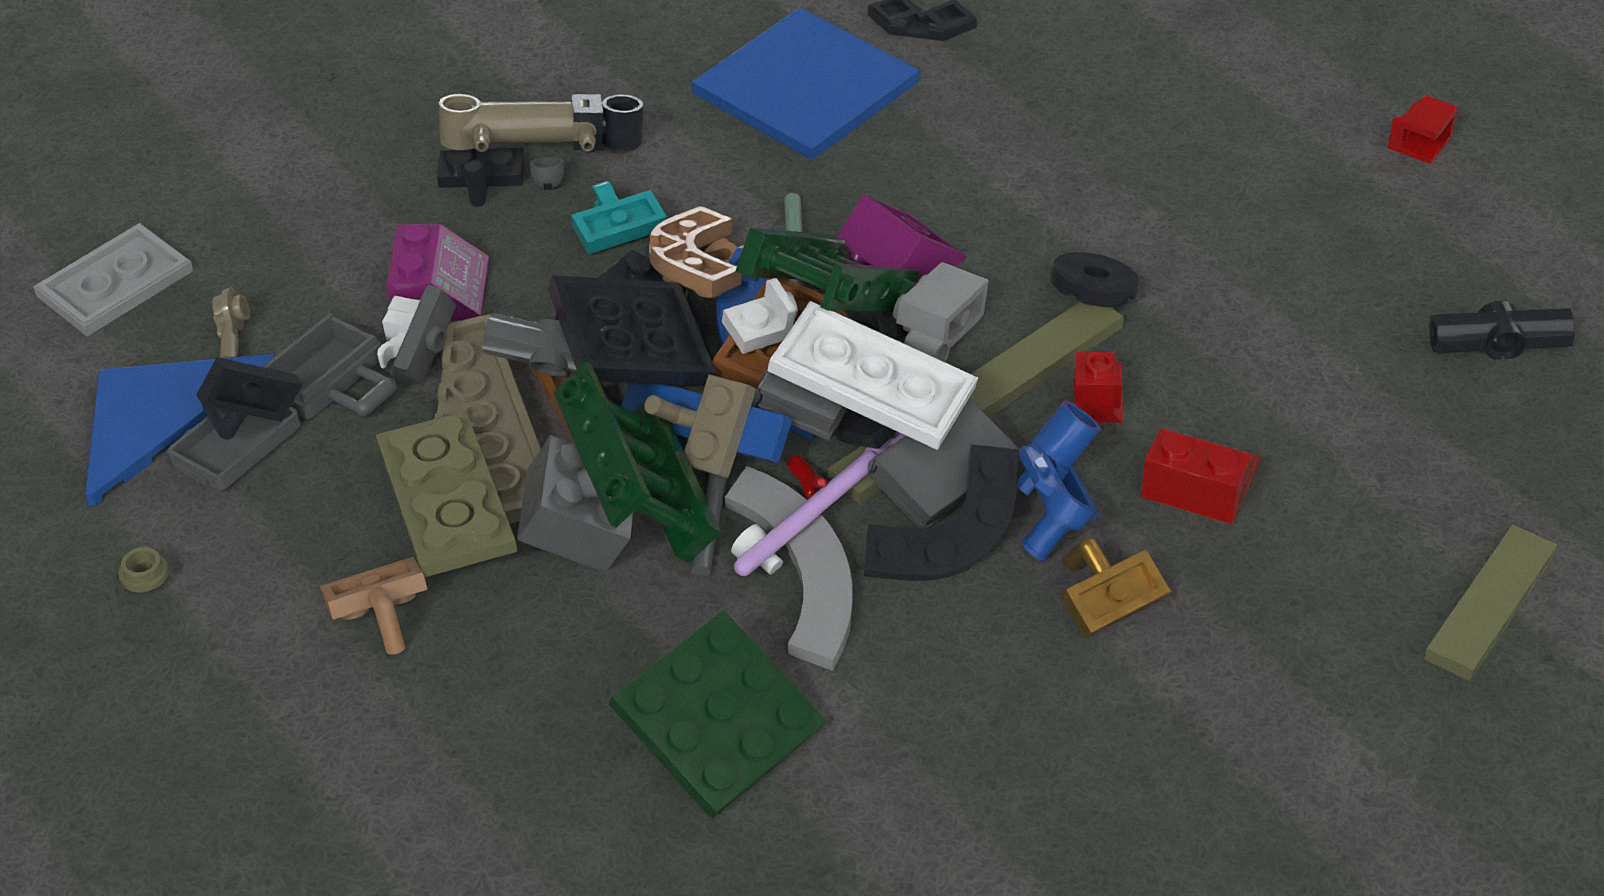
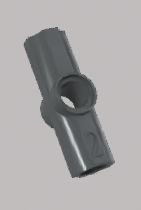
M491 314L484 332L482 347L484 354L529 363V366L534 370L552 376L564 377L576 371L559 320L543 319L540 323L502 314Z

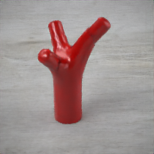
M795 455L788 460L787 469L800 482L806 500L829 482V480L821 477L800 455Z

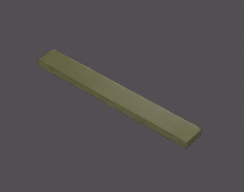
M1080 301L971 373V375L978 377L970 399L988 418L1074 361L1076 351L1087 352L1123 328L1124 316L1111 307L1089 305ZM860 446L828 467V480L831 481L864 453L867 447ZM867 474L849 489L846 494L860 505L882 489Z

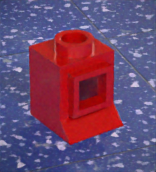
M1424 95L1419 102L1415 101L1404 116L1393 117L1388 149L1431 165L1452 138L1458 106Z
M1076 351L1073 381L1074 404L1084 410L1096 422L1123 423L1122 362H1115V352Z

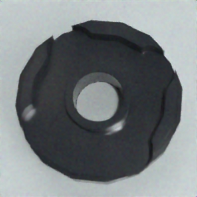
M1069 252L1059 255L1053 261L1050 273L1051 283L1060 293L1067 295L1069 289L1072 292L1078 293L1077 300L1095 306L1117 307L1126 304L1128 298L1133 300L1136 297L1139 286L1138 275L1129 266L1118 260L1087 252Z

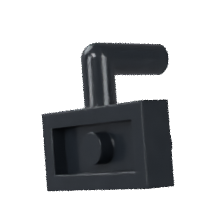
M499 147L487 149L484 152H480L477 149L440 150L437 172L438 187H467L470 203L475 207H481L486 202L487 187L522 186L525 160L523 148Z
M216 357L196 396L218 435L222 439L229 440L236 435L246 415L282 422L300 391L302 383L296 374Z

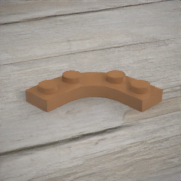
M699 206L664 220L650 234L649 260L652 266L663 275L664 281L680 283L685 287L695 290L696 294L705 298L719 297L723 292L740 286L742 274L735 271L737 266L699 250L701 247L709 246L714 241L731 235L733 218Z

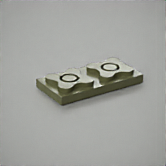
M467 411L376 434L377 445L417 563L421 571H423L424 577L517 552L515 537Z

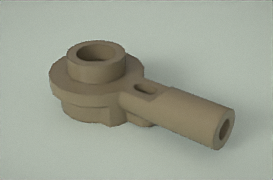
M230 287L224 289L220 295L214 296L212 301L217 334L221 339L220 358L238 357V331L243 330L244 321L250 318V308L246 297L243 294H238L234 288Z

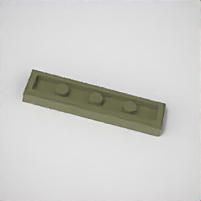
M1512 524L1427 647L1424 660L1471 681L1554 558L1558 544Z

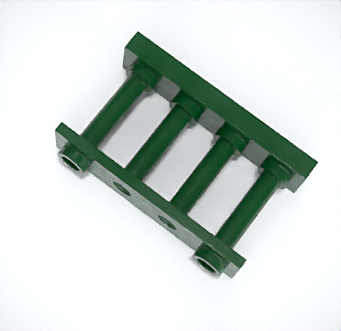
M750 228L735 270L752 278L802 280L826 291L820 308L827 311L893 312L898 298L902 294H907L917 285L916 281L920 272L913 268L862 265L843 257L842 249L846 240L832 234Z
M584 362L553 394L609 524L617 528L634 511H637L661 523L675 556L689 563L722 532L671 423L647 413L644 407L645 401L636 410L631 412L608 400L592 365Z

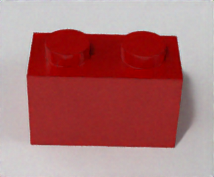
M1160 428L1145 458L1141 497L1233 524L1259 466L1261 455L1174 430Z

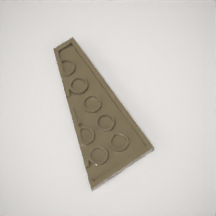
M490 314L448 325L446 329L447 338L442 355V378L437 394L438 409L434 419L467 411L508 522L511 524L520 521L527 469L541 448L507 359L483 353L484 332L487 321L491 317Z

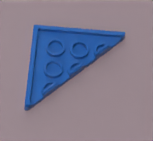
M274 354L224 359L263 367L274 358ZM215 359L99 369L85 494L89 506H96L102 502V495L120 481L125 484L153 463V456L170 443L174 444L184 436L188 429L195 427L207 416L196 394Z

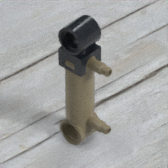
M454 94L445 96L439 101V142L442 146L452 150L476 148L478 151L484 152L488 149L490 143H573V150L589 152L592 150H602V143L608 148L615 150H631L637 148L642 143L643 102L631 95H612L605 98L602 102L601 94H572V101H479V99L470 95Z

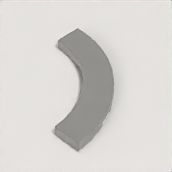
M746 466L725 496V507L745 516L770 532L807 500L781 481ZM820 514L785 544L803 585L801 615L796 629L788 642V655L833 671L844 651L850 633L853 609L852 578L843 546L833 528Z

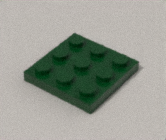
M722 610L611 697L609 702L610 707L711 818H714L818 732L826 723L823 716L725 610Z

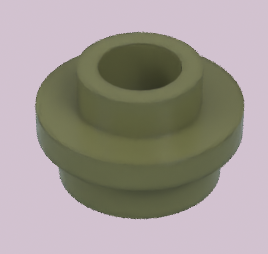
M140 547L129 551L123 557L119 568V578L123 587L137 593L148 592L158 588L165 582L169 574L165 558L149 547Z

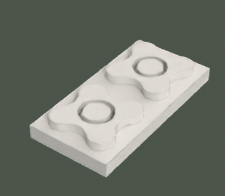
M812 301L806 306L769 360L767 370L936 450L939 449L967 403L978 380V377L847 317L820 308V305Z

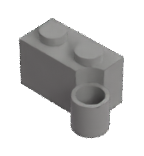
M941 262L928 275H923L916 286L907 294H902L898 298L894 306L893 317L897 319L896 323L903 325V330L909 332L903 344L946 362L950 348L984 315L989 280Z

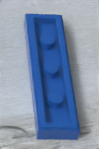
M629 383L621 407L633 412L648 397L655 395L676 405L697 411L702 394L666 384ZM751 407L736 453L779 464L793 419L783 414ZM671 423L676 436L688 440L691 428Z

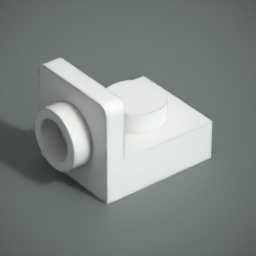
M777 278L767 280L764 297L723 310L722 323L742 354L782 342L794 325V320L798 315V308L793 295L790 292H785Z

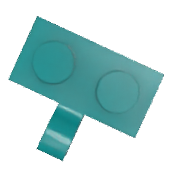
M609 181L592 185V190L598 199L593 201L595 208L571 215L572 227L588 255L648 236L659 223L667 219L666 214L651 190L619 200Z

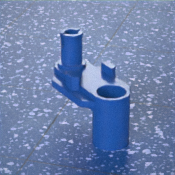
M1068 401L1062 402L1028 446L1023 445L1019 449V457L1026 470L1018 479L1017 485L1026 495H1029L1036 487L1047 511L1027 537L1023 538L1021 543L1027 552L1044 562L1069 530H1082L1089 520L1094 521L1099 515L1085 484L1079 478L1073 464L1101 431V428L1084 410Z

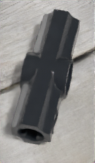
M1508 301L1491 302L1484 305L1478 313L1431 315L1429 322L1430 344L1433 352L1486 351L1487 355L1494 360L1502 359L1501 356H1504V359L1516 358L1525 349L1571 347L1575 337L1574 316L1571 308L1517 311L1515 306Z

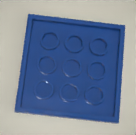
M800 7L692 81V93L813 160L920 82V70Z

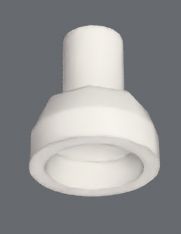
M757 524L748 527L734 542L731 553L739 558L767 535L766 532ZM774 553L760 566L769 575H772L782 566L783 560Z

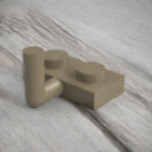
M709 374L697 411L676 405L655 395L646 399L644 407L649 414L673 424L691 428L684 451L691 468L729 478L756 388Z

